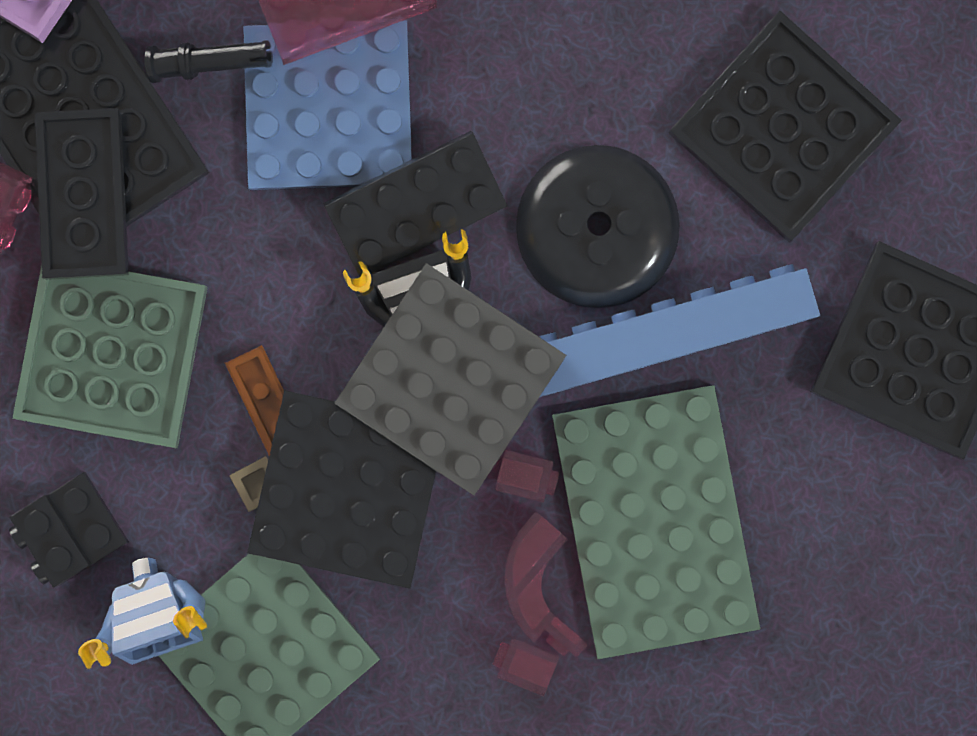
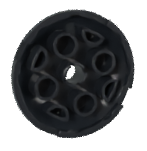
M605 145L574 148L547 162L538 170L527 185L521 197L516 220L517 241L521 256L537 282L548 292L563 301L590 308L619 306L649 291L669 268L677 249L680 229L676 201L661 174L638 155L618 147ZM593 215H602L609 221L610 230L605 235H594L587 227V220Z

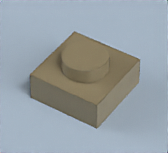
M267 456L229 475L248 512L258 508L268 464Z

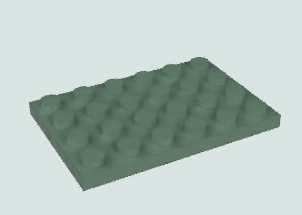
M712 385L552 415L597 659L760 630L715 386Z

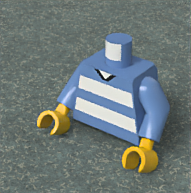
M138 559L132 563L134 582L115 588L112 593V605L109 606L100 632L95 639L85 642L79 648L78 654L87 669H90L97 660L102 667L108 666L111 663L109 656L111 652L116 657L133 665L203 641L201 630L207 628V623L203 619L205 599L187 581L178 580L168 572L158 573L155 559Z

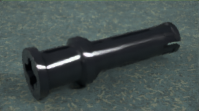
M268 40L196 48L193 44L187 42L181 43L179 48L158 49L156 46H148L145 51L144 61L146 74L150 82L159 83L162 78L181 76L185 80H192L198 76V73L257 67L268 68L272 66L273 53L272 51H266V49L271 48Z

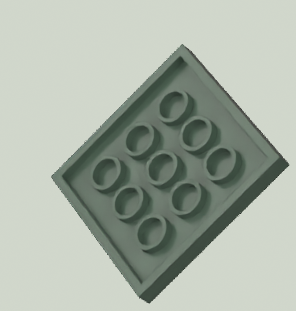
M41 265L12 419L178 448L208 287L206 285L129 272V275L45 280L42 278Z
M248 554L201 594L205 599L203 619L207 623V628L201 630L203 641L159 655L162 661L226 736H292L381 659L302 565Z

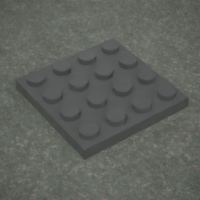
M426 263L335 401V404L475 496L567 355Z

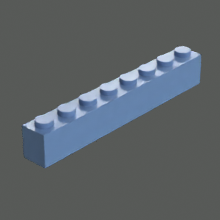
M793 264L770 270V279L755 282L754 276H748L730 282L731 290L716 294L714 287L693 292L690 294L692 299L690 302L676 305L674 298L652 304L651 313L636 316L635 310L611 316L613 324L597 328L595 321L572 327L573 335L557 339L556 332L539 336L567 355L540 397L817 318L820 316L807 269L795 271Z

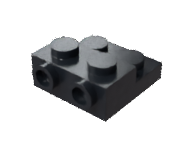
M86 472L78 475L52 493L40 497L9 517L14 526L9 528L14 542L21 549L29 548L36 560L31 563L34 574L42 584L50 582L53 588L62 585L129 542Z

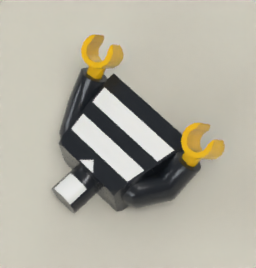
M461 229V242L451 244L447 240L446 232H444L442 235L444 250L372 275L363 262H358L363 270L362 275L357 279H352L347 271L344 270V279L347 285L355 291L367 315L382 327H385L426 263L469 291L472 277L467 254V234Z

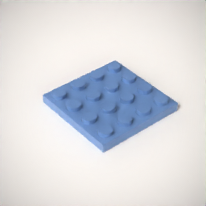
M407 20L243 26L244 43L268 40L271 48L266 49V51H272L273 53L271 67L245 69L249 190L355 187L412 160Z

